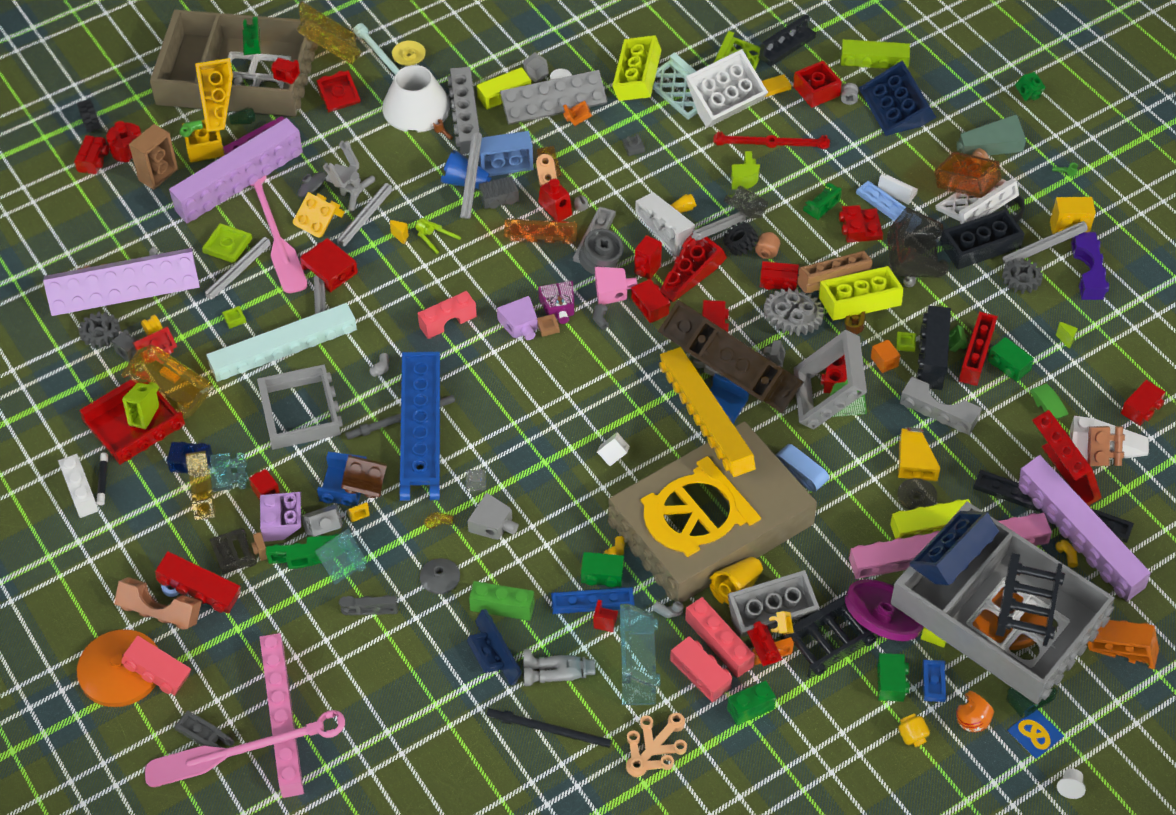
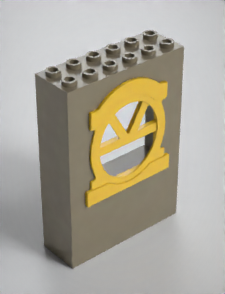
M745 421L735 428L754 455L755 470L733 477L730 471L725 470L722 459L719 460L717 458L715 448H711L707 442L609 498V525L612 529L618 531L619 536L624 537V542H627L633 555L640 558L645 570L653 574L655 582L659 586L662 585L670 600L683 603L710 587L709 585L712 583L710 577L716 571L748 557L758 558L814 525L817 507L816 500ZM693 483H704L714 486L730 505V512L724 524L717 528L685 491L683 486ZM675 492L685 505L665 506L664 504L670 494ZM692 513L682 533L673 530L664 518V515ZM697 520L709 532L706 535L690 536Z

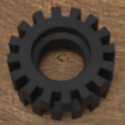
M91 99L78 102V110L87 133L101 129Z
M739 222L737 226H731L732 229H728V233H725V238H723L728 250L735 256H742L743 253L747 254L748 250L752 251V246L755 247L757 245L755 242H758L759 236L751 224L748 222H742L741 224Z

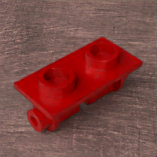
M761 621L755 622L753 624L754 628L747 631L762 666L782 661L783 659L767 625L761 623Z

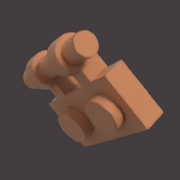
M1089 426L1088 463L1090 466H1109V458H1114L1115 466H1122V458H1124V451L1122 449L1123 441H1125L1123 426H1115V433L1110 434L1109 426ZM1110 441H1115L1114 451H1110Z

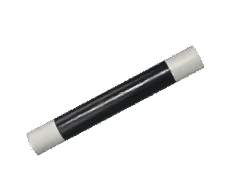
M107 453L100 454L97 505H104Z

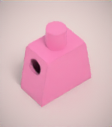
M595 267L598 304L605 305L626 300L627 289L637 285V278H626L625 269Z

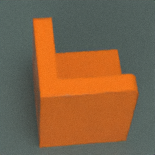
M889 340L872 346L871 359L882 373L899 366L901 355Z

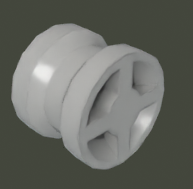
M853 83L844 84L841 88V101L847 105L856 103L858 101V86Z

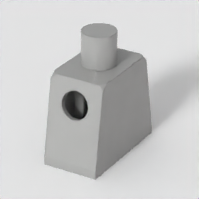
M488 493L484 495L468 519V531L470 533L495 540L500 539L505 531L514 535L519 526L518 523L512 521L511 508Z
M337 504L301 515L306 535L318 536L339 529L343 524Z

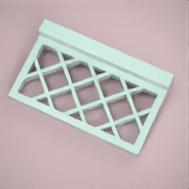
M674 52L669 56L670 60L657 69L655 78H661V83H654L653 90L689 120L698 112L694 102H685V97H692L691 92H686L688 84L685 77L696 72V70ZM669 67H671L674 70V73L664 72ZM664 78H673L672 83H663ZM676 78L685 79L684 83H675ZM663 87H672L671 92H664L662 90ZM675 87H684L683 92H674ZM673 97H683L682 102H675ZM684 106H694V109L688 113L684 110Z

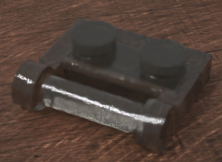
M243 528L210 539L222 574L243 567H252L257 564L256 557L252 555L246 540V531ZM232 541H239L244 554L243 558L239 559Z

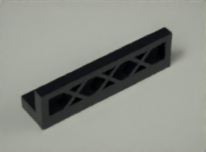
M805 14L761 42L759 59L769 66H773L816 38V32L808 27L810 16Z

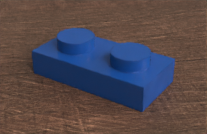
M923 660L924 701L945 702V661Z

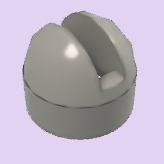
M583 195L576 197L574 208L578 211L586 210L588 208L587 198Z

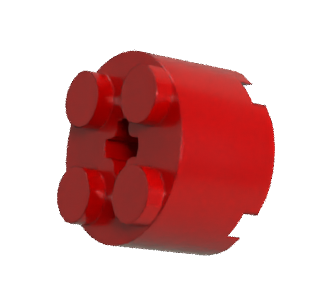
M118 121L107 132L106 139L110 153L115 160L130 162L129 159H133L129 144L142 134L138 125Z

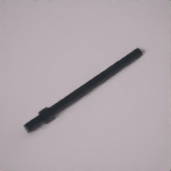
M488 708L486 714L488 717L502 720V723L510 725L515 723L610 748L612 741L611 739L514 715V712L507 710L503 712Z

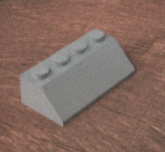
M805 570L728 594L731 620L739 638L748 636L747 631L754 628L753 624L758 621L767 625L768 629L777 627V621H769L770 617H777L776 612H791L793 622L806 618L819 610V605Z

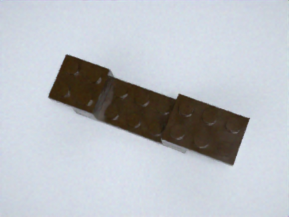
M677 300L658 330L659 333L682 347L684 351L782 414H784L804 381L753 350L680 300Z

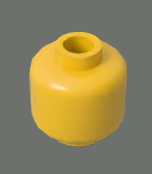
M912 714L900 720L901 724L898 726V731L906 745L914 744L915 747H918L927 742L925 738L930 735V730L922 716Z

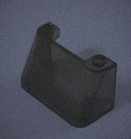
M908 207L902 211L891 225L887 234L889 265L894 275L901 277L940 278L947 274L949 269L948 263L945 260L938 262L936 244L941 241L944 230L943 223Z

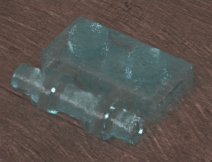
M230 453L210 455L213 492L233 489L234 482L238 483L240 489L246 488V482L248 481V475L245 473L247 461L244 459L243 453H237L235 459H231ZM231 468H237V473H232Z

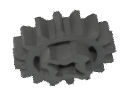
M1015 258L1013 263L1008 261L1007 266H1004L1002 274L1003 283L1009 284L1008 289L1015 288L1014 292L1021 290V293L1024 294L1025 290L1031 293L1032 289L1037 290L1038 286H1041L1043 277L1041 267L1036 268L1037 263L1031 264L1030 259L1025 262L1023 258L1020 261Z
M98 311L95 316L91 313L90 318L84 317L85 323L80 322L81 328H78L81 340L85 342L86 346L91 344L92 348L96 345L102 348L103 344L109 346L108 342H112L115 339L114 337L119 336L121 329L118 319H115L113 314L108 316V312H105L101 315L100 311Z

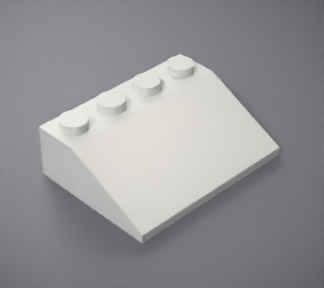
M742 49L685 77L696 110L706 128L761 101L768 93Z

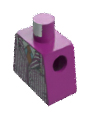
M573 281L538 287L539 301L546 315L554 314L560 324L567 323L569 316L574 315Z

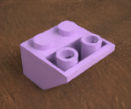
M300 492L260 495V529L264 542L284 540L301 528Z

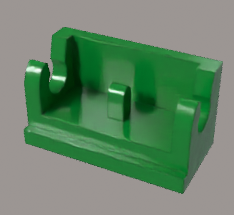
M257 16L252 18L253 24L251 25L247 24L246 19L243 20L244 55L261 54L260 28Z
M827 183L826 186L830 189L825 188L812 201L807 200L805 202L807 206L803 207V211L819 220L840 201L842 192L840 187L838 188L832 183Z

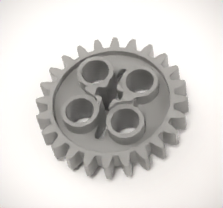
M788 288L787 292L781 289L780 293L775 291L774 295L770 294L769 298H766L763 310L764 316H767L766 321H771L770 326L776 325V330L783 329L782 333L789 331V334L792 335L793 332H796L797 336H799L800 332L807 335V331L813 333L814 329L818 330L819 325L821 326L823 321L824 308L821 307V302H817V298H811L812 294L805 295L804 291L799 293L798 289L792 292Z

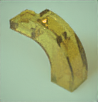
M206 451L186 454L195 520L215 517V502Z

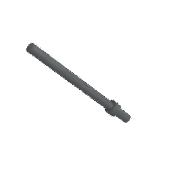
M451 395L440 399V407L454 403V396ZM401 413L369 425L367 423L360 425L359 428L346 432V438L349 440L361 435L364 437L372 431L400 422Z

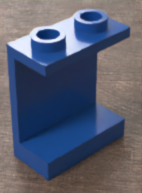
M714 374L713 386L710 391L734 424L748 401L749 393L724 376Z
M328 452L326 458L328 469L322 487L317 489L319 501L328 504L337 503L344 506H358L361 493L356 492L352 494L341 488L348 455L350 454ZM352 455V456H356V457H360V458L367 459L366 456Z

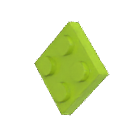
M220 223L202 250L205 254L235 264L252 240V235Z

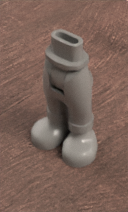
M523 649L524 686H531L537 681H540V683L573 681L578 678H586V675H595V659L585 660V657H582L581 661V657L573 655H555L545 658L539 657L538 659L533 656L530 649Z

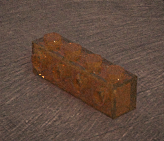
M506 218L504 237L509 238V241H519L520 238L527 239V242H537V239L545 240V243H555V240H560L563 244H573V241L578 239V222Z

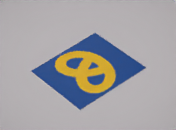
M1036 708L1007 730L1035 759L1065 737Z

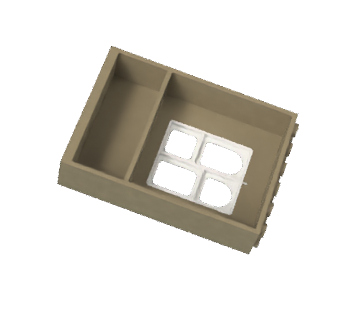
M174 10L150 78L156 105L203 109L195 64L230 58L232 62L234 58L250 59L251 64L248 72L232 71L233 78L241 77L242 79H252L254 81L252 86H231L228 111L296 116L298 110L301 109V97L303 98L305 94L304 87L308 84L311 62H314L315 59L314 51L318 48V40H315L316 28L313 27L312 20L257 16L260 28L261 54L244 55L243 20L246 19L247 24L251 25L253 24L252 18L256 16ZM278 57L292 62L298 60L300 74L293 84L274 79L272 74L255 73L258 62L261 60L276 61ZM261 81H274L280 85V89L259 86Z

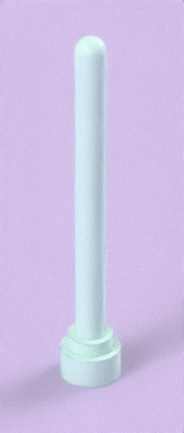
M363 23L357 24L353 29L354 34L358 38L364 39L396 75L399 71L397 66L368 35L367 27Z

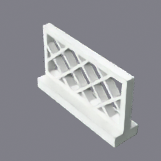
M988 172L935 205L936 210L960 221V224L989 215L1019 196L1017 181L1014 179L1006 181Z

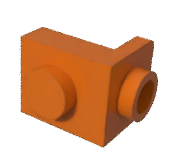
M585 100L571 109L566 104L563 105L565 119L568 122L571 121L574 126L592 116Z

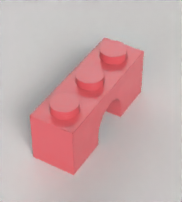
M467 291L418 312L419 327L427 339L443 333L444 325L452 318H456L462 324L477 317L476 303Z

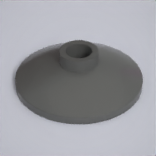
M322 171L313 175L307 174L302 179L303 184L298 190V196L303 198L306 197L308 192L313 193L326 179V173Z
M438 558L431 560L423 566L420 572L421 585L433 594L448 593L460 581L459 568L448 559Z

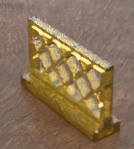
M303 1L299 3L301 24L297 27L298 33L349 64H352L362 54L361 49L356 47V39L353 32Z

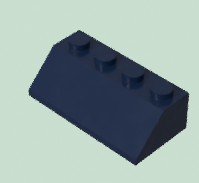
M959 511L909 564L934 584L950 585L962 571L968 568V564L981 554L982 549L994 540L999 530L988 512Z

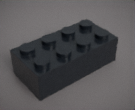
M1003 209L943 230L940 245L959 270L1021 248L1025 233L1008 210Z
M928 305L927 313H923L920 327V335L923 339L919 341L920 353L918 356L919 368L917 370V379L928 383L929 389L942 390L948 365L951 308Z

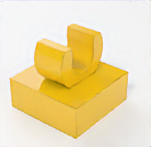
M776 612L777 617L772 616L769 618V621L778 622V626L772 628L771 632H779L780 634L794 633L791 612Z

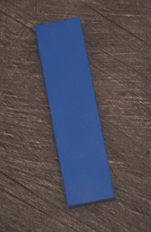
M633 587L551 593L553 614L595 611L598 599L602 600V608L611 610L634 609Z

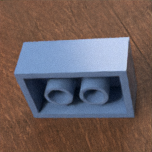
M529 131L483 137L479 154V166L490 173V176L533 170V146Z

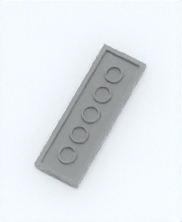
M599 70L500 91L508 125L562 114L565 112L563 108L565 104L570 109L584 100L589 108L607 104Z

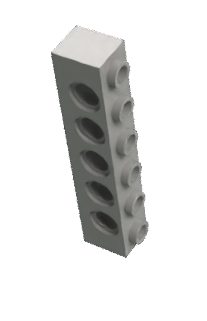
M450 68L451 75L447 77L448 86H452V88H449L450 98L454 99L451 100V109L455 110V112H452L453 122H457V124H454L455 135L458 134V137H455L456 147H460V153L465 154L470 152L472 134L474 132L479 133L471 68Z

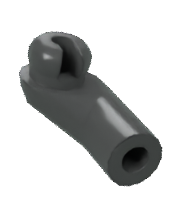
M598 304L594 307L592 318L604 330L609 325L603 318V315L606 314L607 306Z

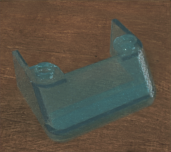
M620 604L622 705H656V686H660V673L656 674L654 631H658V618H654L652 613L631 604Z

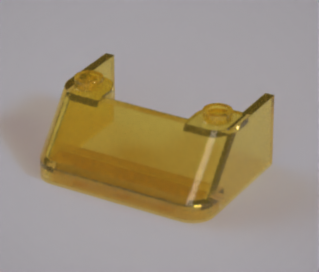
M154 345L137 350L121 375L123 378L131 376L130 379L135 383H156L159 386V391L177 402L178 411L182 412L185 419L197 411L214 388L211 382Z

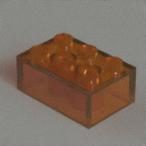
M953 152L934 170L937 188L977 198L985 196L1002 179L999 161L959 152Z

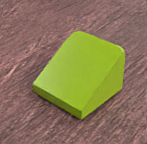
M1060 322L1056 336L1070 349L1078 328Z

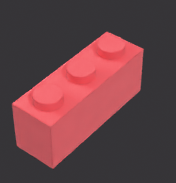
M140 636L135 638L123 655L121 662L127 670L139 673L145 681L155 683L164 693H171L174 696L189 677L191 668Z
M689 636L671 650L670 661L712 703L731 688L732 676L730 672L718 665L715 657L711 654L708 655L698 641H694Z

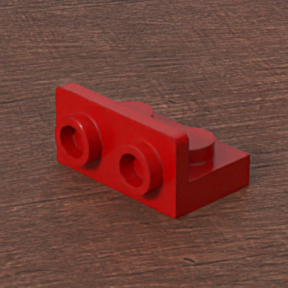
M168 326L132 342L140 357L139 361L141 363L146 362V364L155 362L157 356L162 354L167 356L173 353V349L177 347Z

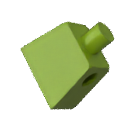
M136 383L123 397L122 400L128 425L147 429L159 407L157 397L159 386L156 383Z

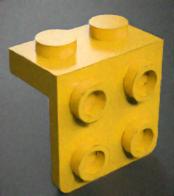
M308 192L293 220V224L321 238L334 214L342 218L345 212L339 209L341 205L331 200L328 203L326 202V197L318 193L315 196Z

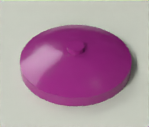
M872 579L858 580L851 584L845 595V603L850 614L862 626L881 637L895 641H909L919 636L924 626L890 604L894 586Z

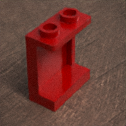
M328 238L300 257L302 269H310L325 282L326 290L330 293L358 273L356 261Z

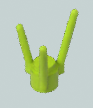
M420 218L415 226L416 230L419 231L417 235L436 254H439V251L425 236L431 235L434 229L458 240L461 239L460 236L442 229L441 225L428 221L425 218Z

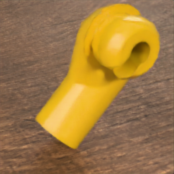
M617 536L615 538V546L605 550L603 554L623 555L625 547L624 537Z

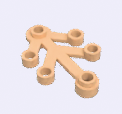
M672 713L668 717V724L654 740L651 729L653 727V719L647 715L643 716L640 719V727L643 729L645 751L641 755L638 748L640 741L639 733L634 730L628 732L627 742L630 744L631 758L626 763V770L631 776L641 777L647 770L672 769L674 765L672 756L664 755L661 760L648 761L652 755L673 753L682 755L687 751V743L684 740H677L674 744L662 745L673 731L679 732L684 728L685 718L682 714ZM673 719H680V721L674 722ZM644 721H649L650 724H649V725H644L643 722H644ZM631 736H636L637 739H636V740H631L630 737H631ZM682 745L684 748L678 749L677 746ZM669 760L671 763L666 765L664 761ZM640 764L641 766L636 768L633 765Z

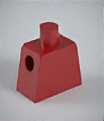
M551 179L540 187L538 203L558 223L572 215L570 194L560 184L558 179Z

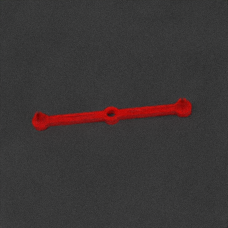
M718 131L713 137L714 144L719 146L725 143L766 145L769 148L783 145L811 146L827 149L830 146V140L827 138V135L825 137L822 135L819 139L777 138L774 135L747 137L725 136L722 131L721 133Z

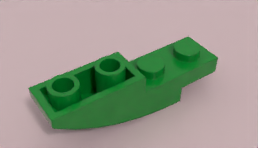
M347 534L318 535L307 537V544L295 543L293 545L276 544L266 546V555L269 564L287 563L288 569L304 568L323 563L342 554L349 549Z

